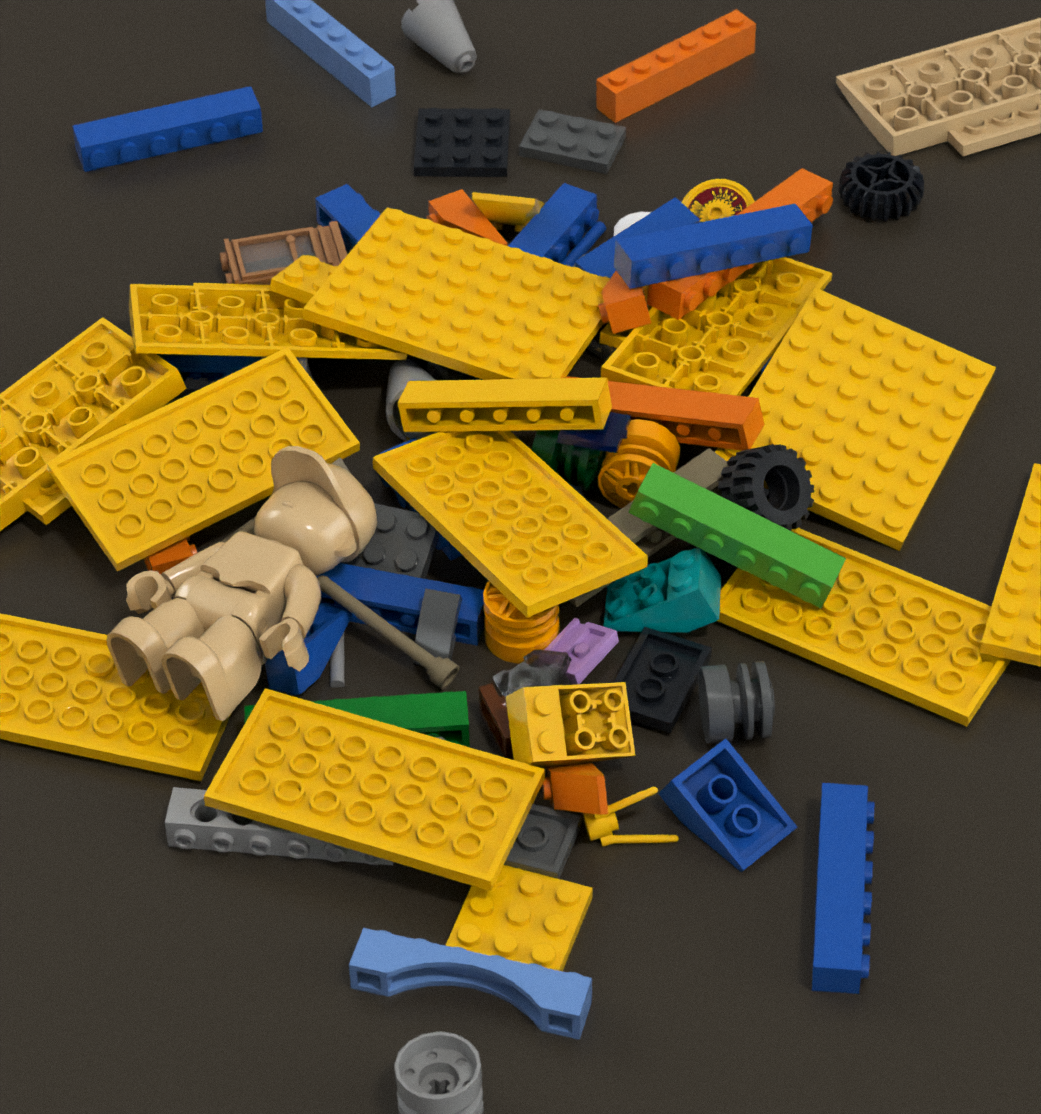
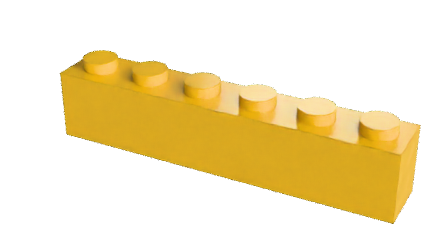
M607 377L408 381L398 401V408L404 432L604 429L612 409Z

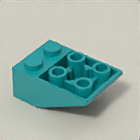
M698 547L692 550L681 551L674 557L660 563L649 564L643 570L615 580L607 586L603 627L616 631L642 632L644 627H648L661 632L687 633L718 621L721 575L706 552Z

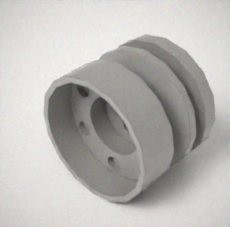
M433 1032L422 1034L408 1041L398 1052L394 1067L399 1114H483L481 1062L478 1051L470 1041L457 1034Z

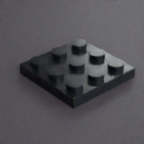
M419 108L414 177H507L510 109Z

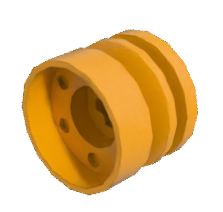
M636 419L625 421L618 425L610 436L606 456L603 459L598 475V486L603 496L613 505L623 508L634 500L653 463L674 473L680 458V445L676 436L666 427L648 420Z
M490 581L486 583L483 592L486 646L493 655L506 662L517 664L533 663L559 635V604L527 618Z

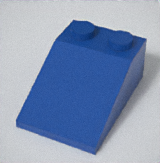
M726 738L672 779L658 793L683 825L740 872L744 871L798 827Z

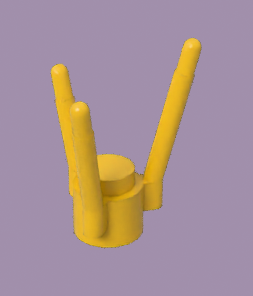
M655 786L608 805V814L583 813L590 841L600 839L602 847L621 843L678 842L679 837L677 835L664 834L613 835L612 831L619 830L615 812L656 794L658 788Z

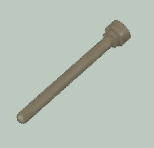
M322 575L317 578L320 582L321 591L425 667L427 674L431 676V682L442 690L453 682L459 672V665L448 657L443 659L440 656L436 658L328 577Z

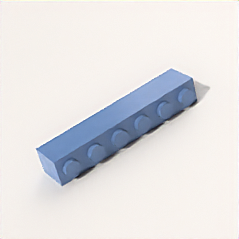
M265 0L267 22L370 107H374L396 96L394 66L312 0Z

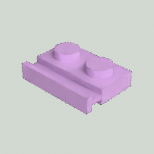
M574 618L533 661L536 673L541 674L544 671L551 678L573 685L580 684L619 642L617 631L590 622L581 624L579 619Z

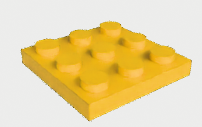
M503 865L492 891L471 886L445 946L462 947L476 953L490 956L499 955L508 960L526 964L535 963L544 968L563 971L592 900L593 888Z

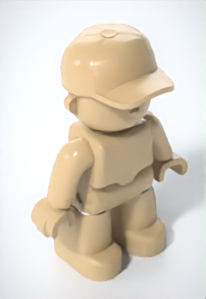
M287 446L280 449L271 461L274 490L269 499L257 512L254 522V535L239 531L227 542H218L166 570L161 575L157 571H143L129 580L127 583L128 594L126 601L130 611L135 610L140 614L149 611L151 608L153 610L143 619L133 616L124 618L106 638L108 649L122 683L132 686L149 669L158 692L165 694L172 688L175 698L184 700L202 682L215 718L224 721L254 688L259 679L261 667L268 658L272 659L279 651L283 650L288 666L300 672L309 662V654L304 638L313 624L321 601L320 582L316 576L333 569L340 562H349L355 559L367 547L375 533L377 526L376 509L369 493L346 469L326 463L322 456L313 450L300 446Z

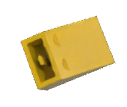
M625 682L523 687L506 696L513 759L515 761L539 768L635 756Z

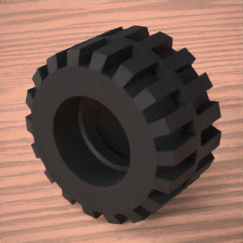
M772 444L736 453V456L731 457L727 461L729 467L722 469L723 481H719L718 489L722 490L721 497L790 531L801 526V520L808 518L810 513L807 509L812 507L814 502L811 498V493H814V485L810 484L809 478H812L810 470L806 471L805 469L806 462L803 458H797L795 450L786 449L785 445ZM764 480L769 489V502L764 493Z

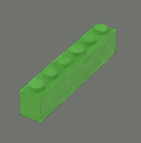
M655 463L651 465L628 512L642 521L650 523L672 534L674 537L680 538L819 608H822L846 558Z

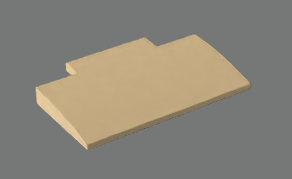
M1041 18L836 76V84L863 123L888 152H891L893 156L903 155L946 141L962 156H966L1041 133Z

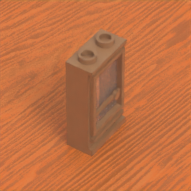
M337 221L329 222V226L322 227L320 225L317 228L308 227L234 239L231 242L227 238L224 239L225 252L219 253L222 271L229 272L225 274L226 284L270 285L271 278L302 255L315 256L321 262L332 266H339L347 256Z

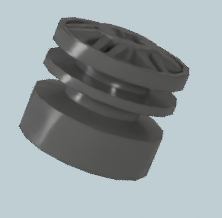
M755 661L752 663L751 678L749 677L746 663H738L736 680H730L728 670L724 664L700 666L698 672L699 705L706 743H720L725 738L731 742L735 724H740L742 734L746 740H752L754 723L756 724L759 738H771L773 717L775 715L773 686L768 677L765 662Z

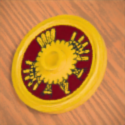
M712 179L702 182L691 189L681 203L700 219V222L735 216L755 201L750 192L741 184L728 179Z

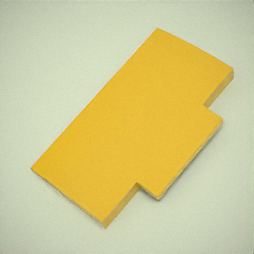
M782 257L756 263L752 268L744 271L733 282H729L717 291L714 296L706 299L695 310L690 311L679 320L647 304L652 324L613 334L609 322L600 332L599 343L616 349L601 367L600 378L607 377V381L741 396L777 350L814 287L823 291L832 280L833 273ZM648 285L642 286L646 303L648 295Z
M193 283V286L130 284L129 315L135 353L267 357L288 347L295 357L407 360V354L302 319L303 308L306 303L270 290V285Z
M102 317L0 394V531L26 511H29L47 525L72 505L48 472L47 463L165 406L187 389L179 370L157 354L135 353L133 338Z

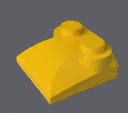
M472 192L473 202L496 230H502L503 225L515 226V232H521L545 205L544 202L534 198Z

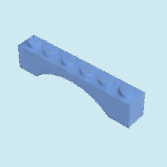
M363 928L349 963L352 989L389 997L407 990L428 986L472 988L495 995L514 1005L527 1015L541 1031L579 1040L592 1003V978L582 976L579 973L544 968L535 963L526 964L512 961L499 955H485L468 951L462 947L444 946L421 938L412 939L394 935L385 930L376 931Z

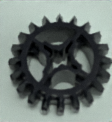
M877 150L874 155L865 152L863 158L854 156L853 162L846 163V167L840 175L839 193L840 198L843 200V205L850 207L851 213L859 212L861 218L868 216L873 221L879 218L885 222L888 218L899 220L901 215L909 216L911 211L917 210L924 196L923 174L920 172V167L913 165V160H904L902 154L898 156L891 155V152L880 154Z

